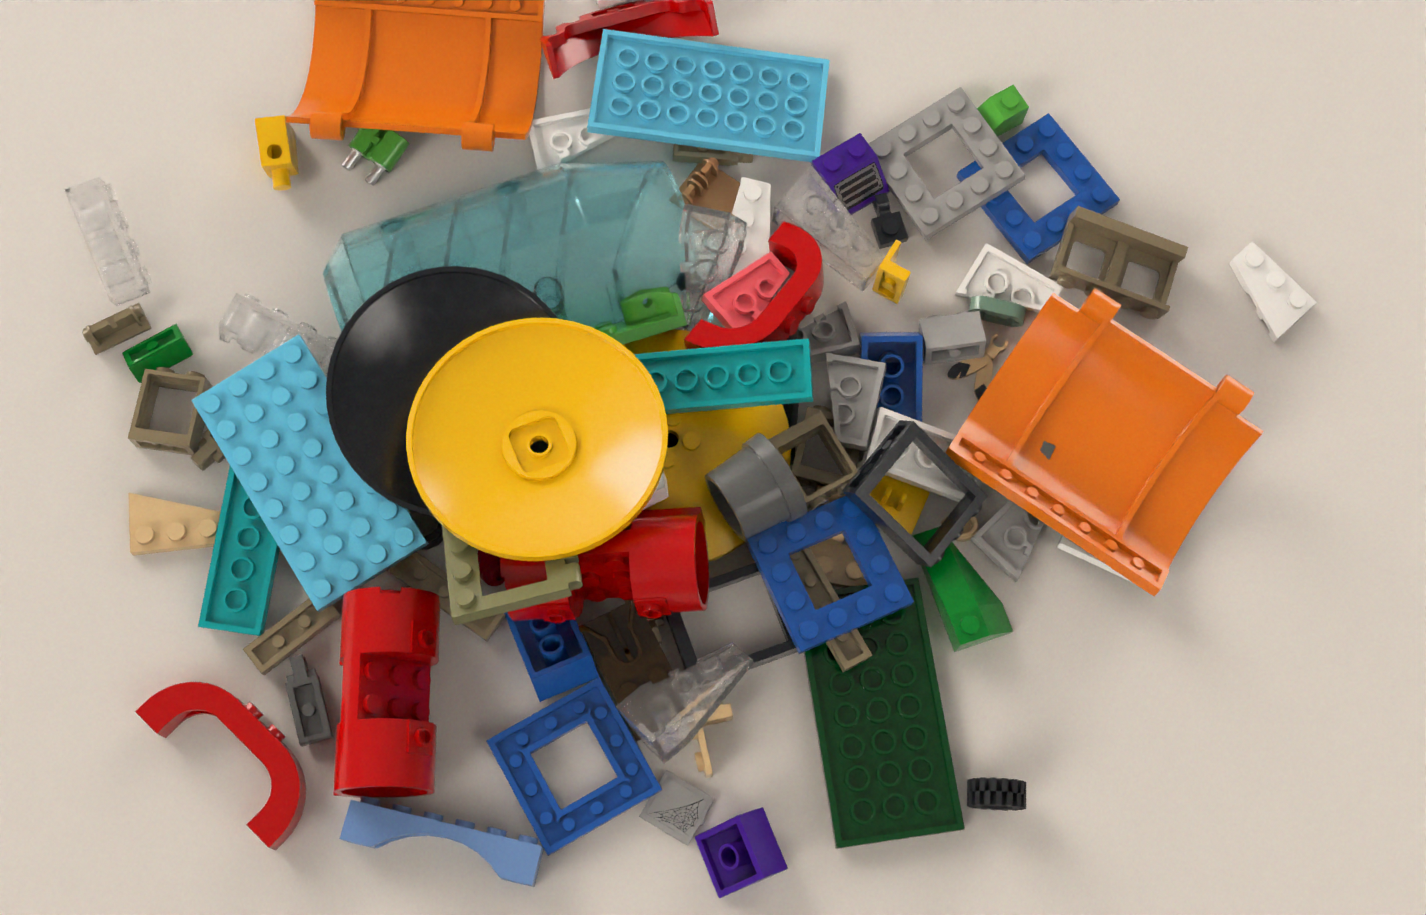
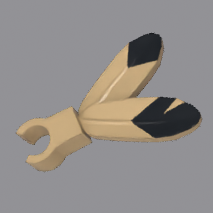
M998 333L991 337L984 357L960 361L953 365L947 373V377L952 380H959L976 373L974 394L978 401L991 383L993 360L998 354L1003 353L1008 345V341L1004 342L1003 347H996L993 341L997 340Z

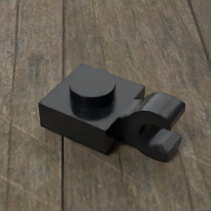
M886 193L875 195V201L872 203L877 217L872 218L870 223L879 249L892 246L896 239L902 243L907 242L909 237L900 211L891 213Z

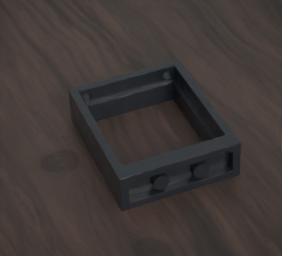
M904 420L898 421L842 490L916 564L932 567L941 561L944 557L945 549L952 541L961 536L965 524L970 518L980 512L982 503L988 497L914 421ZM911 442L965 494L924 547L870 495Z
M756 563L710 578L709 592L760 575ZM768 589V595L786 642L705 671L700 669L680 612L665 615L692 690L798 652Z

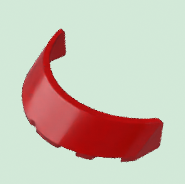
M639 0L579 16V20L575 22L562 23L555 27L557 33L542 36L540 42L553 79H556L573 66L599 55L603 29L667 38L686 36L713 37L719 35L713 1L656 0L650 2Z

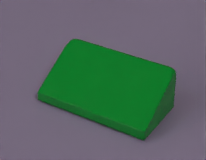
M174 324L127 349L122 354L134 377L139 383H142L145 369L156 370L157 367L170 368L191 357L193 352L178 325Z

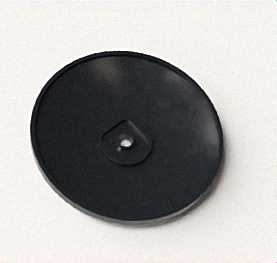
M463 266L436 267L405 275L392 281L368 298L355 311L337 339L330 358L326 381V405L335 440L342 454L360 478L387 500L410 511L433 516L415 486L406 450L408 417L419 387L435 364L449 350L481 330L507 321L524 318L558 319L546 303L521 284L503 275L488 270ZM539 440L534 442L530 449L533 452L542 453L547 450L549 445Z

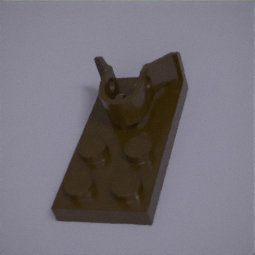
M633 599L586 624L578 626L636 742L693 712L647 618L638 615Z

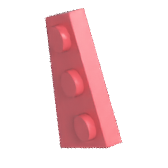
M769 252L703 294L701 301L725 328L742 327L757 319L786 282L790 272L772 252Z

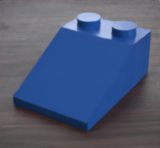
M860 332L859 358L886 363V372L877 409L883 407L922 422L923 335L920 332Z
M508 612L504 613L540 702L599 678L592 655L578 628L576 620H566L563 623H551L543 619L513 621Z

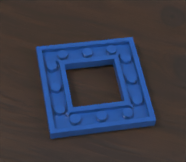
M1048 113L1002 144L1020 168L1042 154L1075 196L1036 222H1033L1008 190L984 204L981 208L1023 261L1029 264L1061 242L1069 214L1077 206L1104 214L1116 206L1120 199ZM974 161L958 171L956 177L962 182L981 170V168Z
M847 496L810 510L805 516L792 522H781L745 540L799 654L914 603L876 524ZM843 534L869 587L815 610L790 555Z
M600 677L486 740L548 856L662 791L661 786ZM588 723L617 778L565 808L560 809L531 754Z

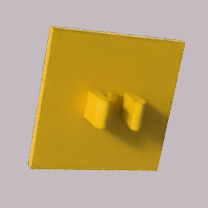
M886 475L870 493L910 535H912L930 492Z

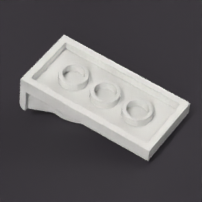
M879 407L876 410L868 449L864 453L862 462L856 464V469L859 470L899 420L914 421L944 452H946L956 435ZM911 442L885 474L886 476L960 502L965 495L913 442ZM961 468L979 487H981L982 481H980L978 478H976L975 476Z

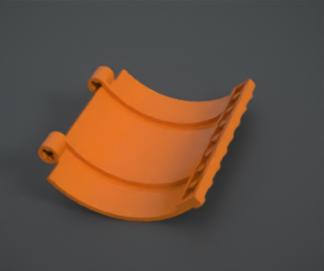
M314 0V5H316L315 26L309 73L302 98L296 110L291 115L286 116L287 123L309 124L312 139L338 141L344 140L346 127L460 135L463 150L489 152L494 151L495 138L520 140L528 138L534 119L542 57L540 39L543 36L545 0Z
M1096 288L1092 290L1080 309L1052 293L1003 363L945 453L958 466L1120 573L1138 587L1155 596L1161 590L1169 573L1168 569L1195 521L1231 470L1263 433V430L1239 415L1252 399L1254 392L1228 374L1215 387L1120 325L1113 318L1121 304ZM1044 441L1055 445L1050 459L1040 451Z

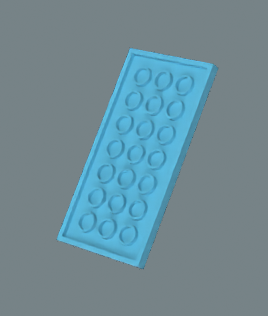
M603 29L587 132L812 162V160L820 156L830 60Z
M298 334L191 401L318 612H321L342 599L346 592L358 589L429 543L409 510L387 500L374 491L353 470L342 454L329 422L326 405L327 377L302 336Z

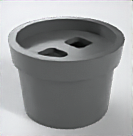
M756 433L742 444L740 451L705 475L706 485L720 513L734 533L743 541L783 521L792 522L807 514L805 498L793 473L778 450L761 433Z

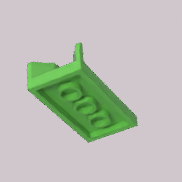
M662 286L639 289L621 300L620 307L624 321L612 324V321H606L596 324L594 327L623 345L686 326L687 322L679 295L676 292H670L668 287ZM647 298V302L643 304V300Z

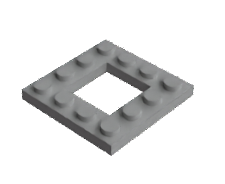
M961 87L868 143L878 157L890 191L925 241L1025 180V174ZM953 129L981 170L934 198L905 157Z

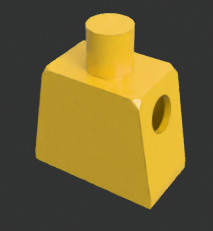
M285 115L255 118L261 166L268 177L272 178L274 190H288L291 188L290 176L299 174L295 131L290 123L286 122Z

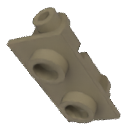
M137 303L93 325L86 326L82 334L85 340L90 343L94 354L97 355L152 328L140 303Z

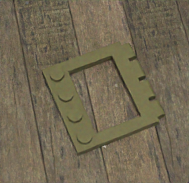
M442 526L451 618L455 625L572 596L571 590L579 589L583 586L577 554L567 558L545 561L547 580L482 596L477 549L466 544Z

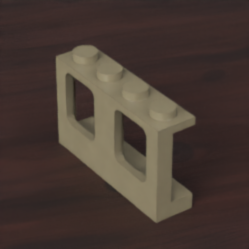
M1077 206L1069 214L1049 279L1057 281V284L1064 288H1076L1084 291L1086 296H1089L1092 290L1096 288L1121 304L1120 309L1130 308L1140 312L1139 314L1144 318L1159 319L1169 312L1170 306L1166 305L1178 263L1186 257L1188 247ZM1074 242H1080L1103 251L1104 260L1098 279L1066 267ZM1129 262L1158 272L1159 278L1152 299L1121 288Z

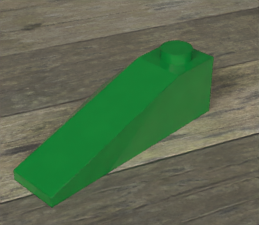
M939 527L912 536L924 547ZM953 542L945 549L944 557L932 567L921 565L954 652L1013 632L1002 602Z

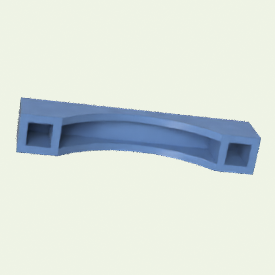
M365 796L361 797L360 802L350 801L339 838L343 841L378 849L390 842L408 837L433 836L447 838L464 844L477 852L492 866L502 880L535 887L544 852L543 846L537 845L539 840L537 838L521 834L518 840L507 838V831L488 827L487 832L474 830L475 823L456 819L455 825L442 822L444 816L426 811L423 817L412 815V808L393 804L392 809L379 807L380 800Z

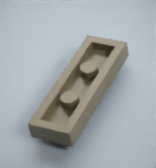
M309 598L243 650L260 673L265 676L340 618L341 615L333 605L318 612Z

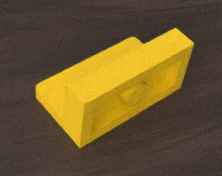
M897 239L880 264L872 288L873 291L896 304L902 298L911 274L910 271L895 263L902 243Z

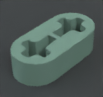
M981 295L971 298L968 312L979 311L983 321L1010 327L1022 326L1026 314V308L1021 304Z

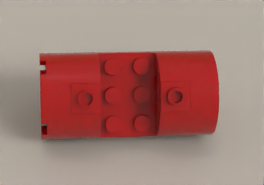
M701 507L642 510L637 518L632 521L630 530H622L602 545L578 554V564L580 565L583 586L579 589L571 590L572 596L510 611L508 615L513 621L543 619L551 623H563L566 620H576V618L580 617L586 599L593 602H602L606 598L633 599L638 615L652 619L659 618L662 615H671V613L705 611L709 598V556L705 531L706 522ZM500 557L501 577H504L506 590L547 580L545 561H519Z
M381 587L360 588L348 591L343 595L340 666H343L341 722L337 724L334 796L402 798L426 796L435 792L437 726L433 722H429L431 666L439 662V595L426 590L401 587V591L381 590Z

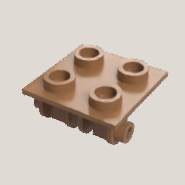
M710 157L697 164L669 200V203L717 234L733 212L740 182L718 169V160Z

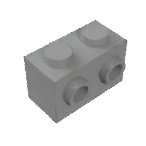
M962 311L945 316L932 315L919 320L918 332L923 335L924 365L984 357L986 337L979 311Z

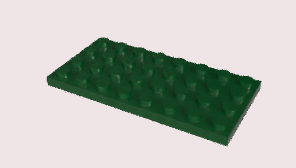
M919 578L903 579L914 600L912 605L858 628L860 635L872 653L871 658L843 673L826 643L804 652L836 849L965 829ZM867 584L834 590L839 599H842L869 586Z

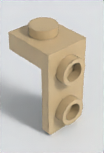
M722 700L704 704V709L693 711V720L687 721L691 740L697 739L700 752L694 753L698 772L704 771L706 778L712 777L713 772L703 727L731 721L733 718L731 704L723 705Z

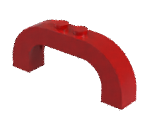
M784 221L768 239L770 252L784 266L794 272L792 277L753 322L738 328H723L701 319L685 337V348L697 349L785 341L790 335H794L800 322L814 310L824 286L822 255L815 239L802 228Z
M185 682L169 686L157 692L135 711L156 734L167 738L183 721L192 716L200 714L216 716L265 765L271 777V793L267 803L246 825L268 848L277 850L292 834L305 806L306 783L303 770L295 755L282 742L286 736L274 724L267 727L260 720L264 714L253 703L249 702L245 705L231 693L209 683Z

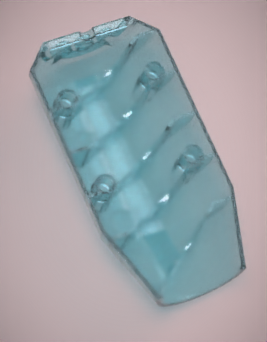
M664 161L557 163L343 233L326 264L323 275L341 332L355 311L384 286L417 271L446 266L474 267L503 275L533 292L546 303L558 319L574 321L595 329L594 326L602 322L612 321V324H616L624 320L620 307L621 300L639 289L662 286L670 289L676 284V279L684 268L699 269L700 259L694 231L684 200L670 169ZM647 298L643 300V304L647 302Z

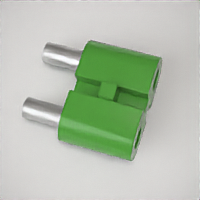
M360 128L348 145L352 151L342 166L346 170L351 171L360 156L371 160L375 166L365 181L374 186L384 170L389 173L392 171L410 143L392 130Z

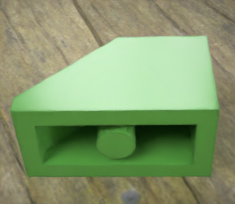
M1011 85L989 97L977 109L998 137L1022 124L1029 106L1016 87Z

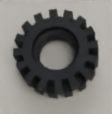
M995 777L968 779L967 806L983 810L1026 809V782L1018 779H1000Z

